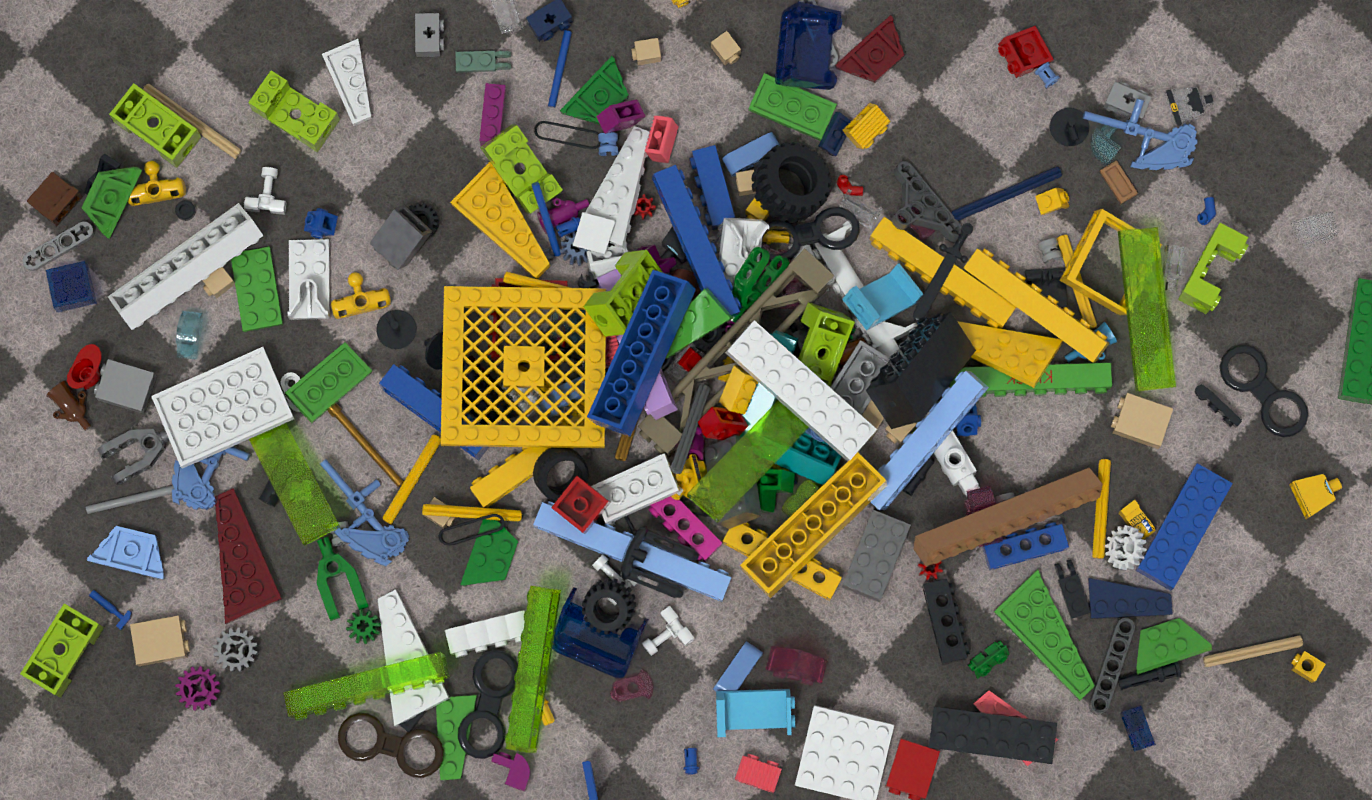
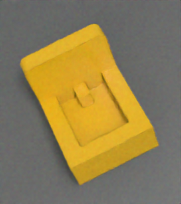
M1054 188L1035 196L1041 215L1061 208H1069V196L1064 189Z

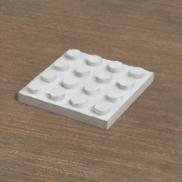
M814 705L795 786L852 800H876L894 724Z

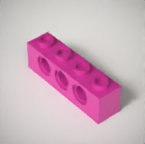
M670 496L649 505V512L655 518L660 516L664 520L663 526L669 532L674 531L678 535L677 540L681 544L688 545L699 553L698 561L702 559L706 562L722 546V542L680 500H675ZM666 507H673L675 513L672 516H667L664 513ZM680 521H687L690 526L687 530H681L678 527V523ZM695 535H701L704 541L702 544L696 545L693 543L692 538Z

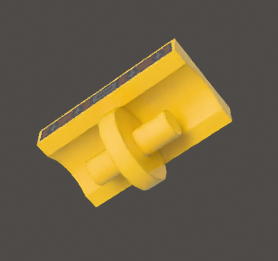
M694 454L689 455L682 473L675 474L676 479L683 481L686 486L688 496L692 497L698 492L706 491L710 487L709 480L701 477V474L705 471L704 461L697 460Z

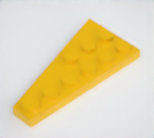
M489 162L450 203L531 276L538 279L550 267V263L502 178Z
M957 321L976 350L971 358L1033 388L1037 385L1063 342L1061 339Z

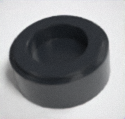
M183 200L176 205L175 213L179 219L188 221L194 217L196 209L192 202Z

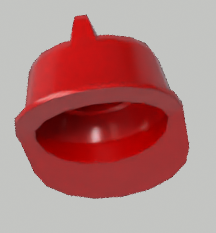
M89 344L80 350L67 374V383L70 387L88 390L97 384L101 376L99 365L102 359L98 346Z

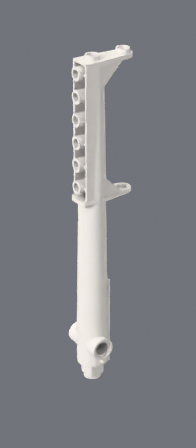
M846 221L842 228L829 235L824 233L823 236L832 241H841L845 239L846 233L852 230V226L849 221ZM819 243L813 244L812 251L815 258L820 260L835 276L832 288L837 295L840 293L843 299L851 288L855 286L859 289L864 287L842 250H831L824 248ZM842 301L845 310L848 312L850 310L849 307ZM850 310L853 315L852 320L855 321L854 325L857 329L860 327L863 332L862 337L867 345H870L888 358L899 349L896 341L917 327V323L902 327L884 321L866 330ZM952 431L937 448L934 455L952 485H959L963 494L968 497L980 490L979 483L974 477L977 470ZM950 460L955 461L957 464L950 463Z

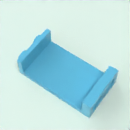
M899 263L889 274L860 289L857 286L851 288L842 300L863 327L869 330L914 306L923 296V293Z
M790 689L716 691L717 737H726L725 730L787 728V735H791V727H795V715H791V709H795V697L790 695Z

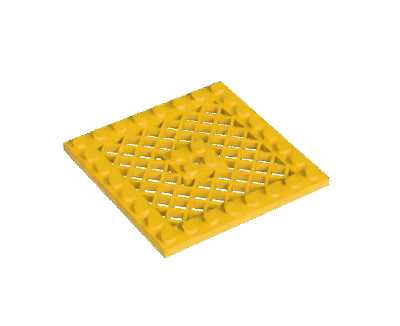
M444 286L441 446L604 448L605 428L593 423L587 418V415L605 377L606 336H604L583 306L593 293L605 292L606 289ZM478 308H487L489 310L483 314ZM499 309L510 310L507 313L503 314ZM519 309L530 310L524 315ZM539 309L551 310L546 315H544ZM560 310L570 311L566 315H564ZM473 311L481 317L474 324L467 318ZM493 311L501 317L495 324L487 318ZM514 311L521 317L515 324L508 319ZM533 312H536L541 317L535 325L528 319ZM554 312L562 318L556 325L548 319ZM575 312L582 318L576 325L568 319ZM464 321L470 326L466 332H464ZM483 321L490 326L484 334L477 328ZM503 321L511 327L505 334L497 328ZM524 321L531 327L525 334L517 328ZM544 321L551 327L546 334L538 329ZM564 322L572 328L566 335L559 329ZM584 322L585 334L579 329ZM473 330L480 336L474 343L467 338ZM493 331L500 336L494 344L487 338ZM513 331L521 337L515 344L507 338ZM534 331L541 337L535 344L528 338ZM554 331L561 337L556 344L548 338ZM574 332L582 338L576 345L569 339ZM463 340L470 346L464 353ZM483 340L491 346L484 353L477 348ZM505 340L510 346H504L503 354L497 346ZM525 340L530 346L519 345ZM544 341L552 347L545 354V346H539ZM564 341L572 347L566 354L558 348ZM584 342L585 354L579 349ZM472 350L480 356L474 363L466 357ZM493 350L501 356L494 363L487 358ZM554 351L562 357L555 364L548 358ZM574 351L582 357L576 364L568 358ZM463 360L470 366L464 372ZM482 360L490 366L484 373L476 367ZM504 360L502 373L497 366ZM544 360L551 366L545 374ZM564 361L572 367L565 374L558 368ZM584 361L585 374L578 368ZM521 362H526L530 365L528 371L522 372L518 369V365ZM472 370L480 376L473 383L466 377ZM492 370L500 376L494 383L486 377ZM554 370L561 376L555 384L548 378ZM574 371L582 377L576 384L568 378ZM463 380L469 385L464 392H462ZM482 380L490 386L483 393L476 387ZM502 380L503 387H509L504 393L496 387ZM544 380L551 386L545 393L539 389L544 388ZM564 380L571 386L565 394L558 388ZM584 381L585 394L578 388ZM518 388L529 389L523 394ZM472 389L479 395L473 403L466 397ZM513 389L520 395L514 403L506 397ZM492 390L500 396L493 403L486 397ZM533 390L541 396L534 404L527 398ZM554 390L561 396L555 403L547 397ZM574 390L581 396L575 404L568 398ZM462 399L469 405L463 412ZM482 399L489 405L483 413L476 407ZM523 399L531 406L524 413L516 407ZM502 400L510 406L503 413L496 407ZM543 400L551 406L544 414L537 408ZM564 400L571 406L565 414L557 407ZM585 400L583 413L578 406ZM471 409L479 415L473 422L465 416ZM492 409L499 415L493 423L486 417ZM512 410L520 416L514 423L506 417ZM532 410H535L541 416L534 423L526 417ZM553 410L561 416L554 424L547 418ZM574 410L581 416L575 424L567 417ZM462 419H463L468 425H462ZM483 419L488 425L476 424ZM503 419L508 425L497 424ZM522 420H524L528 425H518V424H519ZM545 420L550 426L537 425L541 421ZM565 420L570 426L558 425Z

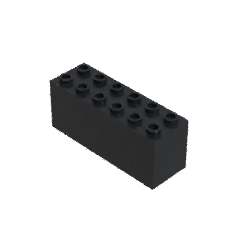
M951 312L945 314L938 313L932 318L925 317L919 320L917 327L898 346L897 352L889 357V362L881 367L880 373L870 381L871 384L866 389V392L891 429L922 421L976 351Z

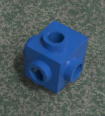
M317 208L316 211H308L304 231L311 233L312 237L323 239V236H334L338 216L320 208Z
M976 404L955 427L957 436L977 435V429L981 427V415L977 413Z

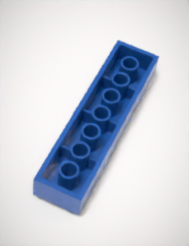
M652 270L587 415V418L596 425L631 437L696 289L688 281Z

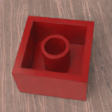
M576 476L551 508L583 534H586L611 502L582 478Z

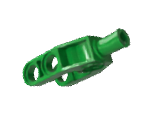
M755 247L750 252L735 276L732 294L734 298H738L741 309H739L740 313L738 316L733 317L731 321L736 322L744 314L745 310L749 309L769 287L766 286V281L769 277H771V285L789 265L787 258L778 255L772 259L769 266H766L770 259V254L767 250ZM762 252V258L757 262V256ZM780 260H782V265L777 270V264ZM764 268H765L766 271L764 272V274H763L762 277L760 278L759 282L756 283L757 279L759 278V276L761 275L762 271H763ZM751 269V276L747 279V272Z
M325 537L323 539L326 546H324L322 539L317 540L323 558L319 561L316 584L330 621L340 618L328 586V579L346 573L359 611L368 608L369 604L366 601L357 571L342 556L334 553L330 538ZM337 563L338 570L330 573L328 571L329 564Z

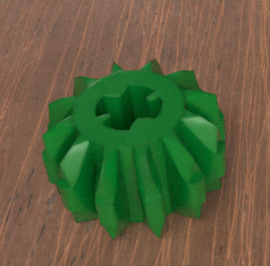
M361 609L359 617L355 612L352 613L355 620L348 619L347 622L353 626L346 627V630L353 631L349 637L351 639L356 637V643L359 644L363 638L364 644H368L367 637L375 641L372 634L380 635V631L375 628L381 627V623H374L378 616L374 615L371 617L372 611L368 610L365 616L364 610ZM362 622H365L366 625L369 624V627H366L364 632L358 629L359 626H362Z

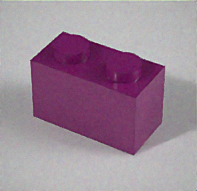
M636 99L610 105L596 117L604 133L607 134L631 128L646 116Z

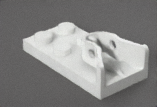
M724 218L718 261L723 263L725 268L723 274L726 280H730L732 287L734 286L735 276L750 252L755 247L761 248L762 236L769 229V225L762 219ZM760 253L757 256V262L760 259ZM751 269L747 272V279L751 276Z
M329 239L289 240L288 317L290 320L330 319Z
M666 454L659 455L591 486L611 502L602 513L606 524L614 526L616 520L681 492L674 473L670 470L671 465Z

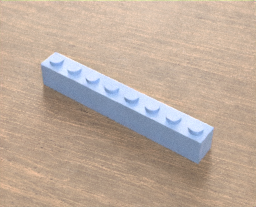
M971 371L961 372L955 378L956 383L943 392V398L940 402H936L929 410V415L916 424L917 429L913 434L910 433L905 437L903 446L900 449H896L890 455L891 460L887 465L884 464L878 469V472L887 480V487L871 501L877 509L886 510L989 388Z

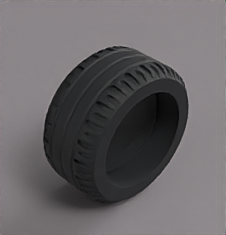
M551 447V449L545 450L536 460L533 469V479L536 486L543 495L553 501L558 500L576 476L582 478L586 483L589 478V471L585 460L572 448ZM561 461L574 462V473L567 483L557 487L547 484L548 473L555 464Z

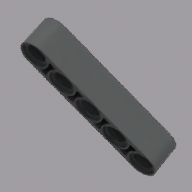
M1129 618L1120 619L1114 626L1089 701V710L1095 715L1103 714L1109 708L1135 630L1134 622ZM1121 623H1126L1129 626L1128 633L1121 632L1119 628ZM1115 642L1122 644V652H1116L1113 649ZM1107 662H1114L1117 666L1116 671H1109L1107 669ZM1101 681L1109 682V691L1101 689ZM1095 700L1103 702V710L1095 709Z

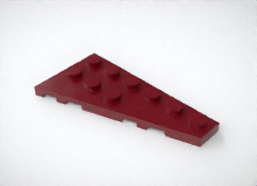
M234 488L215 496L225 624L282 600Z

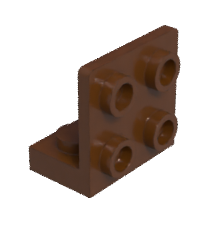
M51 172L27 199V202L55 226H58L83 196L75 187H71L58 175Z

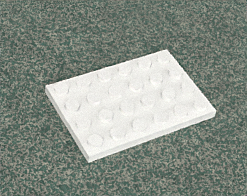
M263 347L151 396L182 469L294 419Z

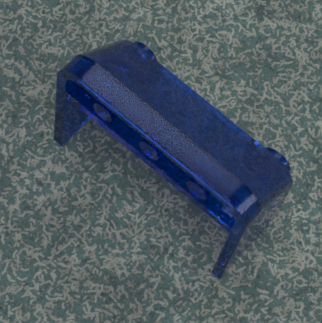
M573 587L558 619L551 640L552 649L559 654L610 676L623 678L634 658L649 619H644L639 631L633 628H626L621 636L612 632L604 634L603 630L600 633L596 632V627L590 628V622H585V614L582 615L583 608L573 603L577 588Z

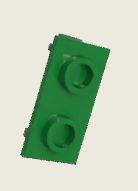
M995 641L984 650L988 655L986 658L980 653L969 661L968 667L972 672L974 671L977 679L988 675L992 670L991 668L1007 660L1010 654L1007 646H1004L1001 641Z

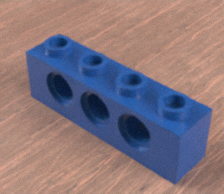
M1054 522L1044 525L1045 529L1037 531V528L1025 530L1023 535L1018 536L1017 533L1005 536L1006 539L998 541L997 538L990 543H986L982 549L989 571L1067 550L1069 545L1063 525H1057ZM1042 535L1047 536L1050 541L1049 544L1042 545L1039 537ZM1027 541L1030 544V549L1027 551L1022 550L1020 542ZM1000 547H1009L1010 555H1002Z

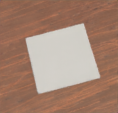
M583 212L572 246L605 254L615 221Z

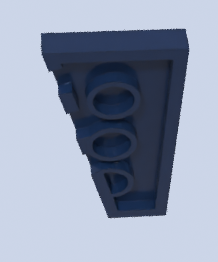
M1088 578L1091 619L1173 615L1171 594Z

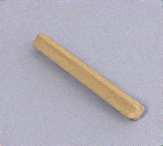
M1295 636L1203 657V663L1205 667L1239 661L1303 646L1301 636Z

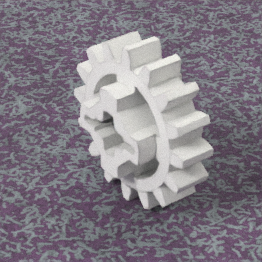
M1118 526V531L1112 530L1113 536L1107 537L1110 543L1105 545L1106 548H1109L1105 555L1110 556L1108 562L1113 563L1115 568L1127 570V568L1134 569V565H1140L1139 558L1144 559L1142 551H1147L1143 547L1146 540L1141 539L1144 534L1138 532L1139 529L1131 526Z

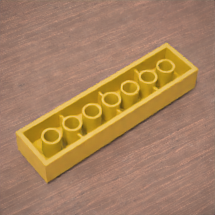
M857 452L851 460L839 469L740 565L742 571L769 598H772L887 487V480Z

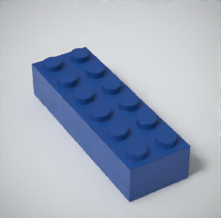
M393 364L379 382L381 389L441 433L442 395L435 389L431 391L427 389L426 383L420 378H412L409 374L410 372L402 365L397 367ZM468 413L465 415L471 422L475 420ZM462 419V425H468V424ZM459 446L478 461L489 448Z
M1197 463L1191 470L1147 548L1144 559H1141L1140 565L1137 566L1135 571L1170 591L1174 589L1233 483Z

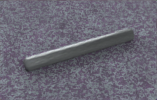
M700 384L695 394L670 468L674 474H681L686 462L698 421L710 391L706 384Z

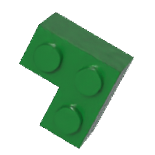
M755 469L761 513H774L776 493H793L795 473L777 469Z

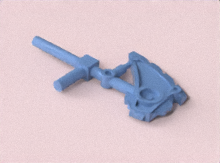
M1136 99L1131 118L1126 120V122L1087 111L1083 114V119L1122 129L1124 133L1130 135H1144L1140 156L1135 161H1132L1130 167L1138 169L1149 168V170L1164 168L1163 170H1167L1177 166L1180 168L1192 164L1194 158H1188V155L1196 149L1197 139L1195 137L1197 131L1195 127L1190 123L1188 125L1184 123L1179 128L1174 127L1172 132L1167 134L1153 130L1151 127L1139 126L1137 122L1144 103L1142 99ZM1151 138L1164 141L1151 151L1145 153Z
M230 447L212 455L210 458L199 461L208 465L202 478H200L194 464L182 469L179 462L175 460V475L172 476L174 487L172 489L173 502L180 505V500H183L189 508L193 507L194 510L199 508L211 509L216 504V498L213 493L214 488L210 486L209 480L214 470L219 467L218 461L221 455L228 453L248 461L250 453Z
M325 459L320 465L348 497L346 502L353 510L357 508L362 514L353 521L350 527L343 528L342 530L338 528L334 533L342 541L349 543L348 546L353 550L362 552L360 554L367 559H374V562L383 566L389 565L392 561L388 560V557H396L404 551V546L409 541V535L404 528H394L391 525L383 527L374 517L373 510L368 509L364 505V498L381 486L379 481L374 480L362 491L354 493L327 459ZM368 521L376 531H363L354 528Z

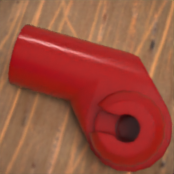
M846 175L838 177L837 187L844 195L863 196V186H852Z

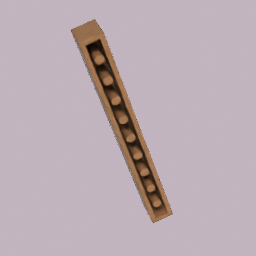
M1087 468L915 536L913 550L925 566L937 564L941 560L957 556L959 553L972 550L981 544L990 543L994 539L1007 536L1019 529H1025L1029 525L1042 522L1054 515H1060L1069 509L1078 508L1087 502L1095 501L1100 498L1103 484L1093 471Z

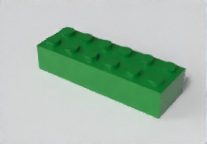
M1358 278L1353 288L1338 399L1372 405V280Z

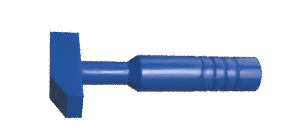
M95 590L89 594L94 601L120 619L116 625L120 630L131 619L132 612L130 610L125 615H122L114 605Z

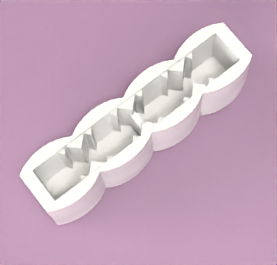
M524 610L445 630L450 654L455 655L456 658L468 655L467 652L475 650L476 653L488 650L487 647L495 645L496 648L508 645L507 642L515 640L516 643L527 640L528 636H531Z

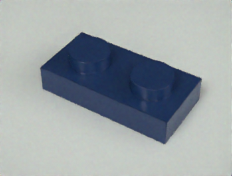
M835 112L818 147L829 155L836 157L847 137L842 130L851 120L842 113Z

